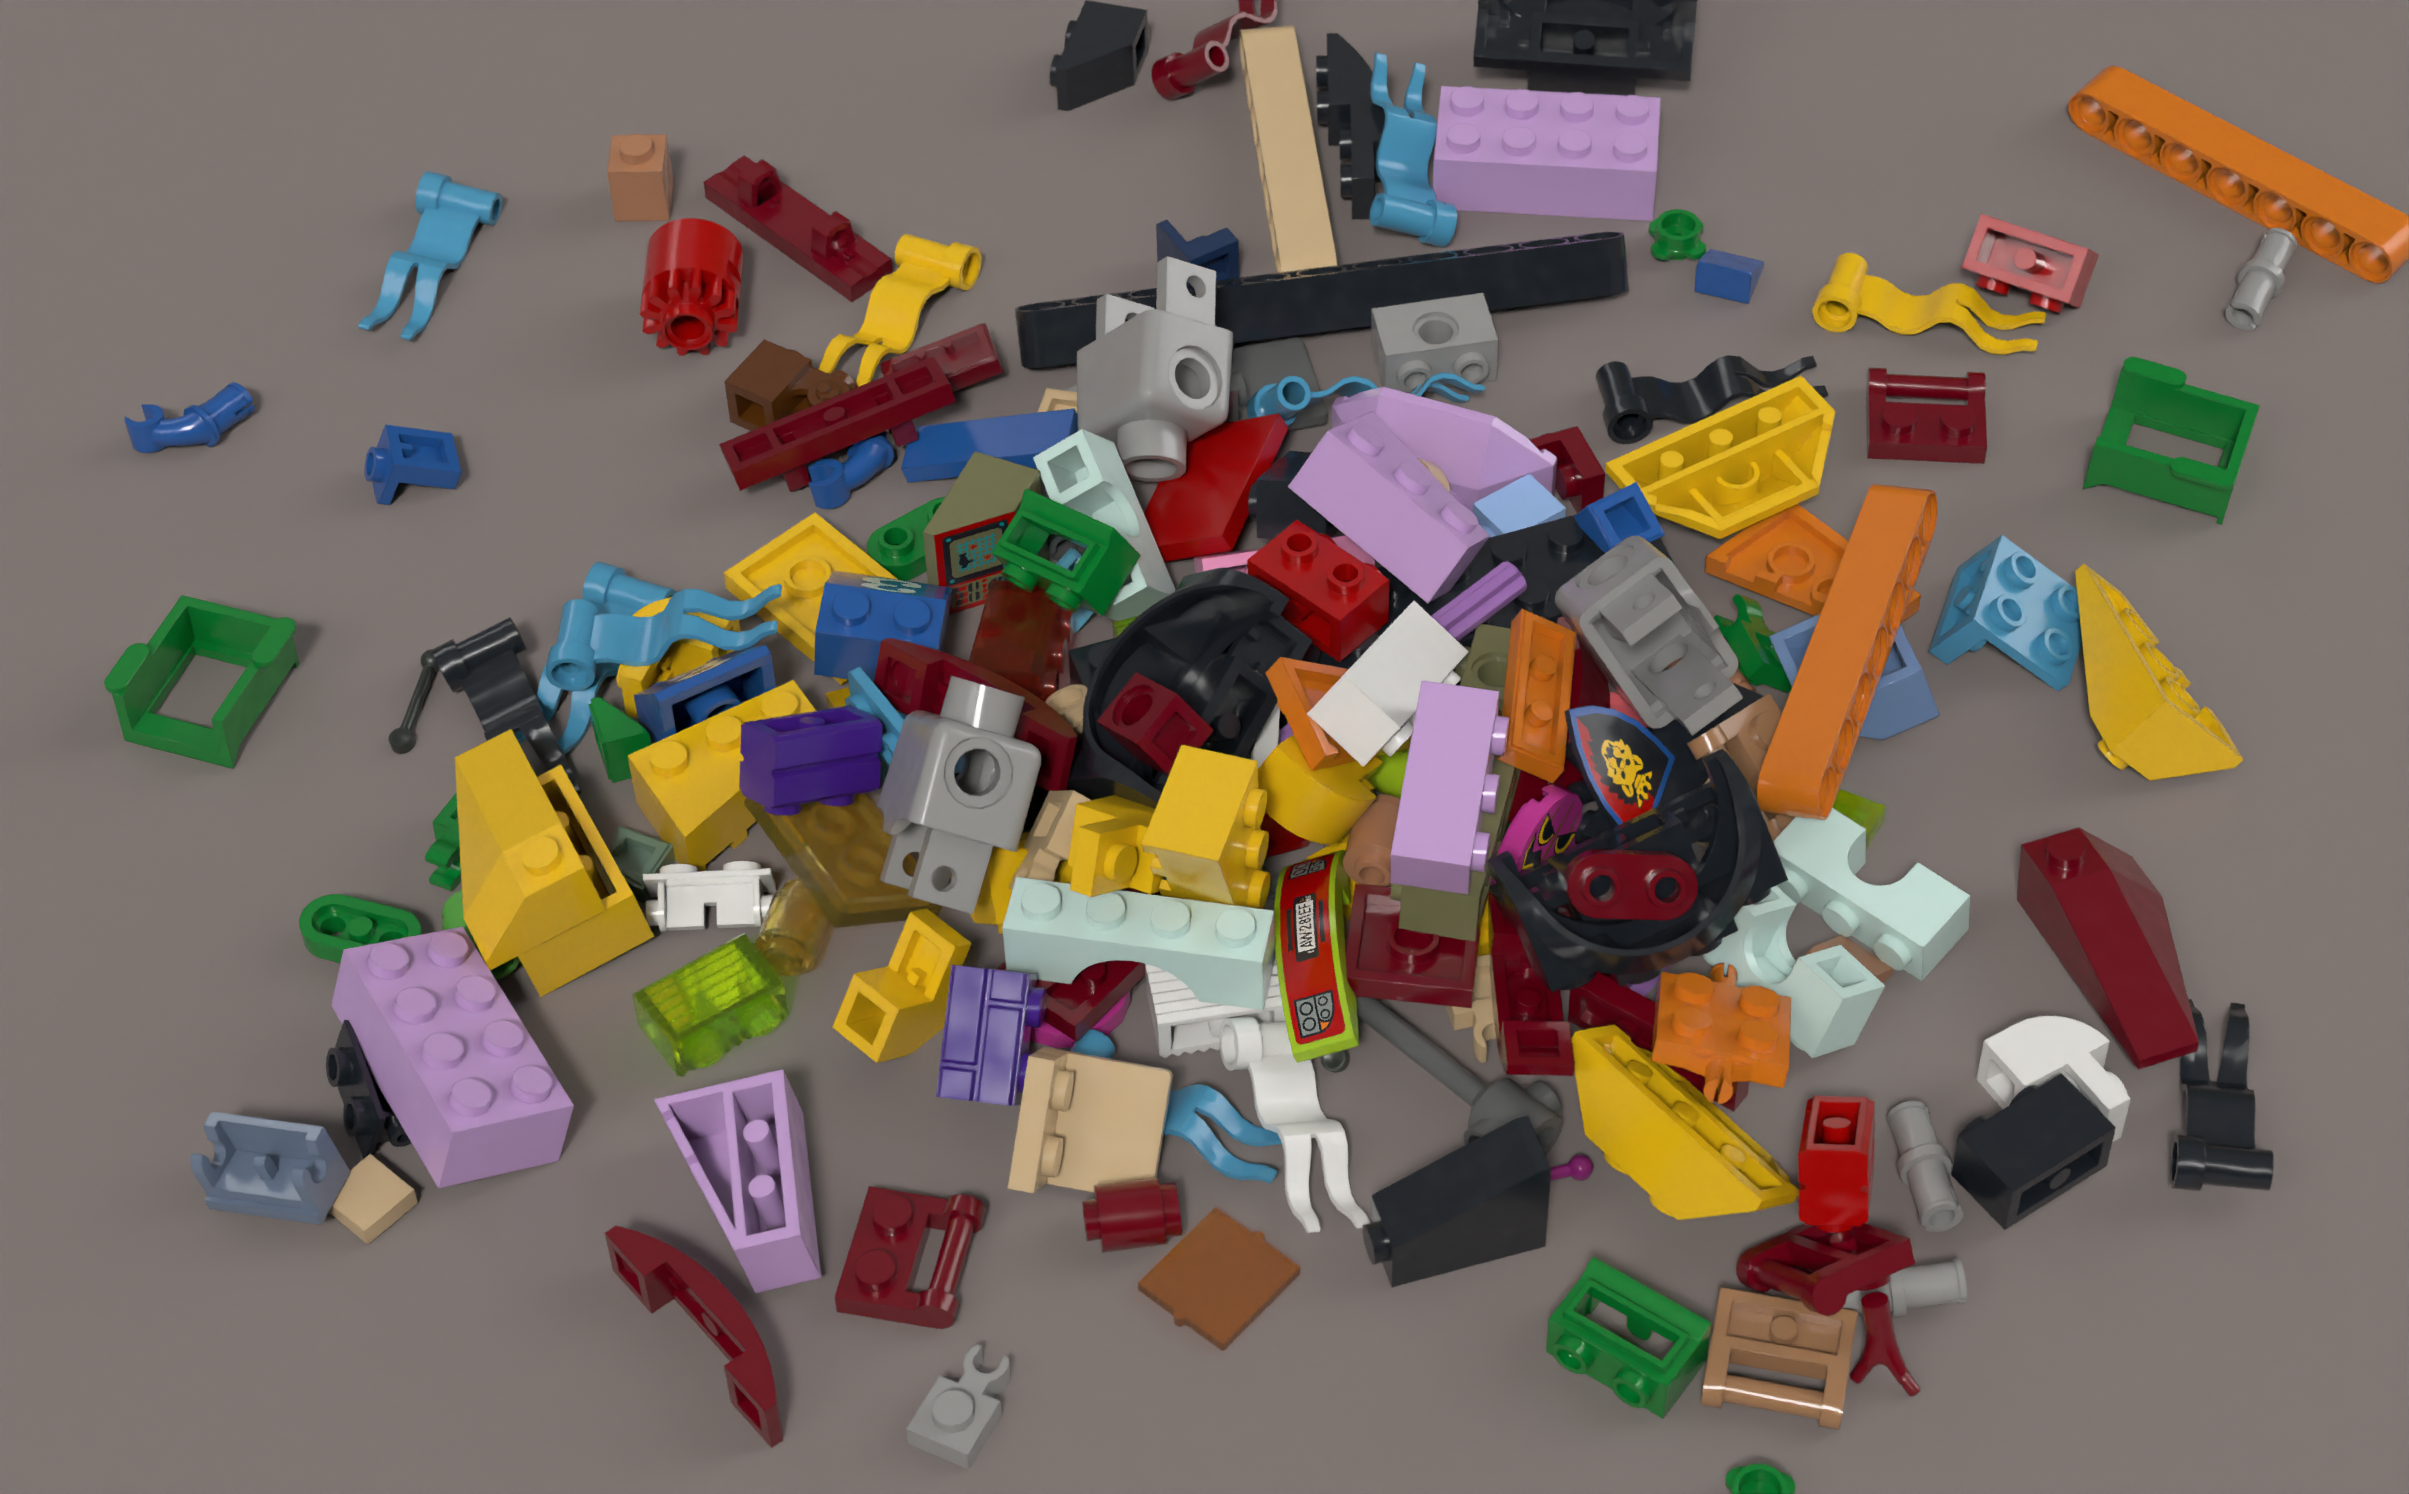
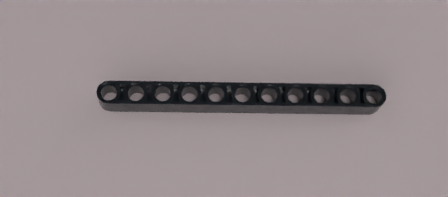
M1597 232L1216 280L1215 324L1217 327L1230 330L1233 333V343L1371 326V309L1477 293L1484 294L1489 311L1620 294L1629 291L1625 237L1622 232ZM1186 284L1189 293L1196 297L1194 287L1191 284ZM1157 288L1109 294L1156 309ZM1103 295L1039 302L1015 308L1021 366L1040 368L1077 363V351L1096 340L1097 299Z

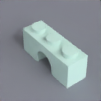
M1081 429L1033 457L1051 500L1115 528L1141 555L1103 617L1129 625L1149 607L1175 592L1176 589L1114 442Z
M1832 808L1825 821L1795 817L1773 841L1788 878L1787 881L1777 886L1796 904L1801 902L1821 915L1825 923L1839 935L1844 937L1853 936L1873 949L1877 957L1894 970L1902 971L1904 969L1923 981L1969 929L1970 895L1918 862L1901 880L1893 884L1871 885L1857 878L1855 874L1865 864L1866 829Z
M1776 885L1771 888V893L1763 900L1751 905L1742 906L1734 918L1738 931L1722 938L1721 944L1716 949L1702 956L1713 967L1716 964L1725 963V976L1729 964L1735 967L1738 972L1737 987L1762 986L1774 991L1778 995L1791 997L1790 1041L1797 1048L1805 1051L1811 1058L1855 1045L1885 985L1842 945L1798 957L1796 961L1788 948L1786 928L1797 904Z

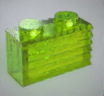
M746 933L735 937L632 993L638 1026L676 1075L683 1077L688 1070L706 1068L714 1064L722 1057L724 1052H729L733 1045L740 1046L744 1039L751 1040L752 1037H762L770 1033L780 1021H784L788 1016L784 983L780 975H777L767 959L762 957L760 950H756Z

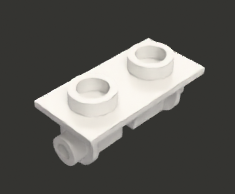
M735 861L724 864L721 871L699 872L698 868L693 865L670 864L661 867L660 873L643 874V881L650 896L658 897V900L646 901V921L649 926H659L660 932L705 929V906H716L718 929L763 927V921L775 920L774 895H763V892H777V885L771 868L761 869L759 863Z

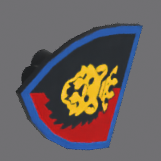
M1591 705L1564 711L1571 741L1566 746L1565 757L1583 776V779L1569 783L1567 789L1578 794L1583 803L1582 805L1596 801L1599 809L1614 827L1658 807L1676 758L1661 741L1637 720L1615 709Z

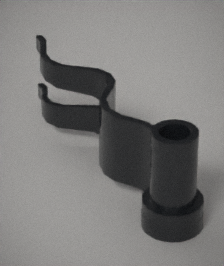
M1727 355L1717 358L1695 378L1684 382H1668L1653 376L1632 378L1629 368L1625 363L1612 361L1598 369L1596 381L1605 405L1602 415L1609 437L1619 444H1633L1641 441L1650 433L1653 427L1652 418H1667L1682 424H1694L1714 415L1733 399L1739 397L1752 398L1765 392L1754 382L1762 387H1776L1792 380L1802 372L1816 367L1817 364L1813 356H1808L1797 360L1783 369L1763 371L1757 369L1740 356ZM1824 385L1813 387L1822 398L1828 396Z
M511 617L457 644L452 639L431 650L452 692L454 693L464 688L482 724L487 741L512 729L514 735L515 732L520 730L548 771L562 765L577 794L582 793L567 759L544 717L538 698L516 654L526 650L527 647Z
M2188 999L2199 1040V1047L2197 1052L2180 1057V1090L2186 1091L2187 1096L2186 1135H2175L2170 1166L2171 1188L2200 1191L2202 1185L2269 1191L2273 1178L2274 1157L2272 1150L2256 1149L2255 1147L2256 1106L2254 1090H2249L2247 1086L2250 1024L2249 1017L2245 1011V1004L2231 1003L2226 1038L2216 1082L2210 1081L2207 1033L2203 1016L2194 1006L2192 999Z

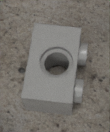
M1483 293L1371 309V352L1382 387L1410 393L1413 388L1422 384L1431 376L1442 372L1456 374L1473 384L1497 381L1498 337ZM1441 383L1447 388L1456 387L1450 383Z

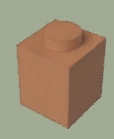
M667 134L612 135L607 176L615 221H670L674 179Z

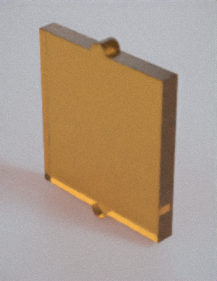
M1215 1207L1138 1282V1291L1172 1314L1176 1326L1182 1327L1187 1325L1221 1351H1224L1300 1275V1266L1265 1243L1262 1232L1256 1231L1251 1233Z

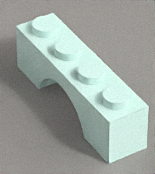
M1016 877L1002 927L1007 971L1038 974L1037 980L1071 984L1082 970L1091 965L1115 960L1134 961L1155 966L1174 975L1191 989L1199 1002L1264 1010L1275 961L1273 910L1121 890L1089 897L1070 890L1071 884Z

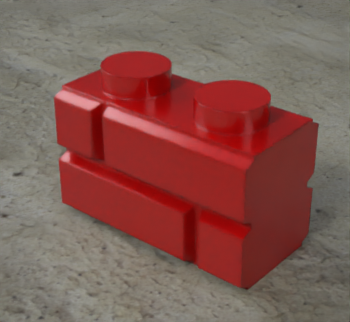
M1814 1096L1807 1100L1798 1153L1800 1183L1799 1220L1805 1222L1806 1225H1815L1818 1229L1826 1232L1840 1233L1850 1231L1852 1226L1861 1227L1862 1224L1868 1223L1875 1170V1102L1869 1100L1868 1097Z

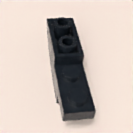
M1327 33V55H1316V88H1327V91H1317V124H1328V146H1339L1340 160H1350V164H1340V197H1351L1352 220L1370 219V209L1374 200V182H1382L1376 171V155L1385 125V113L1383 107L1372 102L1370 88L1373 71L1367 62L1338 33Z

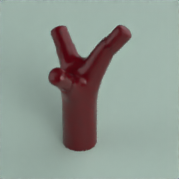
M1882 1292L1868 1293L1861 1299L1866 1328L1865 1347L1859 1363L1850 1374V1379L1860 1384L1873 1367L1884 1365L1910 1397L1915 1396L1920 1392V1387L1908 1371L1899 1350L1893 1328L1889 1297Z

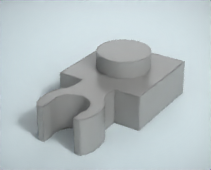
M977 1344L970 1348L964 1357V1374L958 1383L940 1375L906 1428L908 1444L969 1470L1002 1417L1001 1401L992 1397L1000 1394L1010 1382L1009 1357L1004 1356L995 1371L982 1373L978 1371L983 1363L982 1346Z

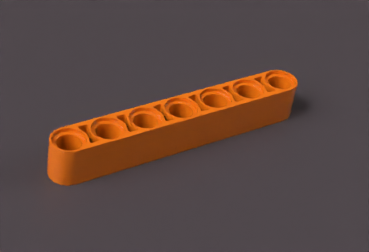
M2107 66L2070 98L2068 103L2069 114L2072 121L2083 132L2267 229L2281 228L2289 231L2297 239L2298 245L2372 283H2383L2389 280L2409 260V216L2124 68Z
M1880 484L1870 486L1759 773L1757 803L1762 812L1823 821L1828 818L1934 535L1938 513L1935 491Z

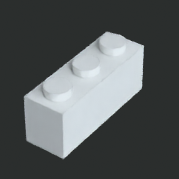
M1413 601L1307 715L1363 767L1380 749L1391 757L1412 735L1421 681L1456 685L1461 677L1453 669L1469 651L1420 605Z

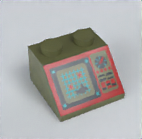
M974 451L923 531L928 584L953 587L949 615L1013 596L1023 591V589L1002 576L1001 572L1005 566L991 552L1019 510L1025 488L1042 495L1040 470ZM1046 539L1037 553V556L1046 560L1049 556V539Z

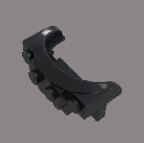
M1478 0L1473 67L1527 70V90L1581 92L1585 94L1627 96L1635 95L1637 78L1690 82L1697 0Z
M1216 568L1184 576L1174 593L1149 607L1122 631L1099 662L1085 696L1082 750L1071 767L1067 786L1090 800L1115 795L1154 809L1156 808L1168 776L1134 758L1096 722L1136 672L1177 693L1214 730L1199 749L1246 758L1277 704V697L1266 672L1279 657L1302 660L1313 641L1280 616L1289 598L1263 581L1230 568ZM1233 642L1225 658L1215 660Z
M1720 749L1702 758L1710 782L1528 869L1518 872L1512 855L1508 850L1487 860L1496 884L1490 886L1489 890L1497 909L1515 927L1533 972L1552 993L1559 989L1572 990L1589 983L1595 977V972L1608 973L1620 987L1628 983L1633 985L1642 984L1656 978L1665 967L1680 962L1689 956H1700L1709 953L1721 944L1722 938L1738 931L1734 918L1742 906L1751 905L1763 900L1771 893L1772 887L1788 880L1757 800L1738 766L1726 751ZM1695 842H1709L1700 863H1698L1691 844ZM1588 850L1665 851L1679 856L1690 865L1697 878L1698 891L1691 908L1675 919L1592 918L1579 912L1568 900L1563 886L1564 874L1569 863L1577 855ZM1606 875L1595 877L1590 883L1591 895L1595 897L1605 895L1611 887L1610 877ZM1665 877L1657 882L1655 886L1657 898H1668L1674 893L1676 888L1674 878ZM1566 905L1570 917L1558 913V907Z

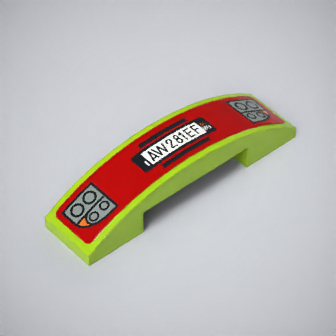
M1344 850L1285 866L1280 872L1277 881L1274 902L1277 972L1292 1055L1297 1063L1359 1046L1357 1001L1347 981L1343 905L1350 904L1351 902L1349 876L1343 867Z

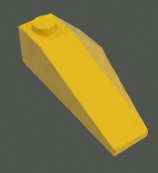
M2083 563L2075 571L2089 713L2102 736L2097 745L2104 756L2120 770L2130 766L2150 781L2231 769L2239 765L2244 759L2220 720L2210 708L2204 706L2200 709L2196 701L2185 690L2191 685V682L2181 669L2174 667L2170 660L2155 647L2159 644V640L2120 590Z
M512 729L456 756L455 774L463 918L489 970H492L607 910Z

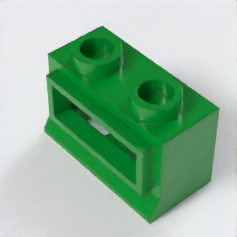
M1026 488L1023 491L1019 510L991 552L1005 566L1001 572L1002 576L1017 587L1031 593L1035 586L1046 590L1045 595L1051 601L1072 613H1076L1081 606L1101 616L1104 615L1141 556L1115 528ZM1049 534H1055L1086 548L1073 571L1037 556Z
M1592 1257L1582 1277L1548 1319L1546 1352L1553 1355L1556 1361L1566 1370L1575 1374H1586L1612 1389L1615 1395L1627 1405L1634 1408H1645L1664 1419L1707 1361L1711 1322L1597 1258ZM1602 1302L1627 1316V1328L1635 1337L1641 1340H1649L1655 1332L1675 1344L1661 1361L1585 1318L1587 1314L1591 1315L1599 1303Z

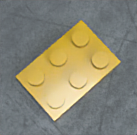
M816 512L723 572L726 589L740 601L754 598L768 587L781 584V596L769 601L756 614L765 622L777 621V632L813 662L815 661V630L824 586L833 571L897 579ZM832 677L840 685L848 680Z

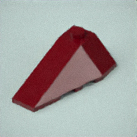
M2080 827L2021 844L2017 901L2138 1070L2197 1052L2199 1040L2163 897L2133 857Z

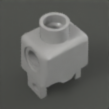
M1168 256L1157 262L1156 309L1109 294L1103 295L1097 299L1096 340L1077 351L1078 431L1084 429L1114 442L1128 477L1144 482H1161L1181 477L1186 472L1187 443L1222 425L1227 419L1229 410L1233 333L1230 330L1215 326L1216 271ZM1187 282L1194 287L1196 297L1189 293L1186 285Z
M1629 536L1556 591L1555 603L1560 613L1572 630L1576 632V636L1613 689L1649 727L1655 729L1662 728L1676 719L1693 736L1743 698L1736 686L1729 680L1737 671V656L1723 637L1718 624L1703 602L1688 585L1675 564L1643 537ZM1682 658L1676 665L1663 671L1669 664Z
M951 676L940 715L923 710H916L907 715L903 722L877 807L881 808L884 813L882 831L893 835L880 881L909 889L908 895L913 898L970 914L974 913L993 846L1017 852L1041 765V754L1036 746L1013 738L1025 697ZM965 754L964 767L961 773L954 777L955 765L958 759ZM918 852L920 855L914 874L907 875L903 869V860L909 853ZM951 873H952V880H951L950 884L948 885V881H949L950 875H951Z

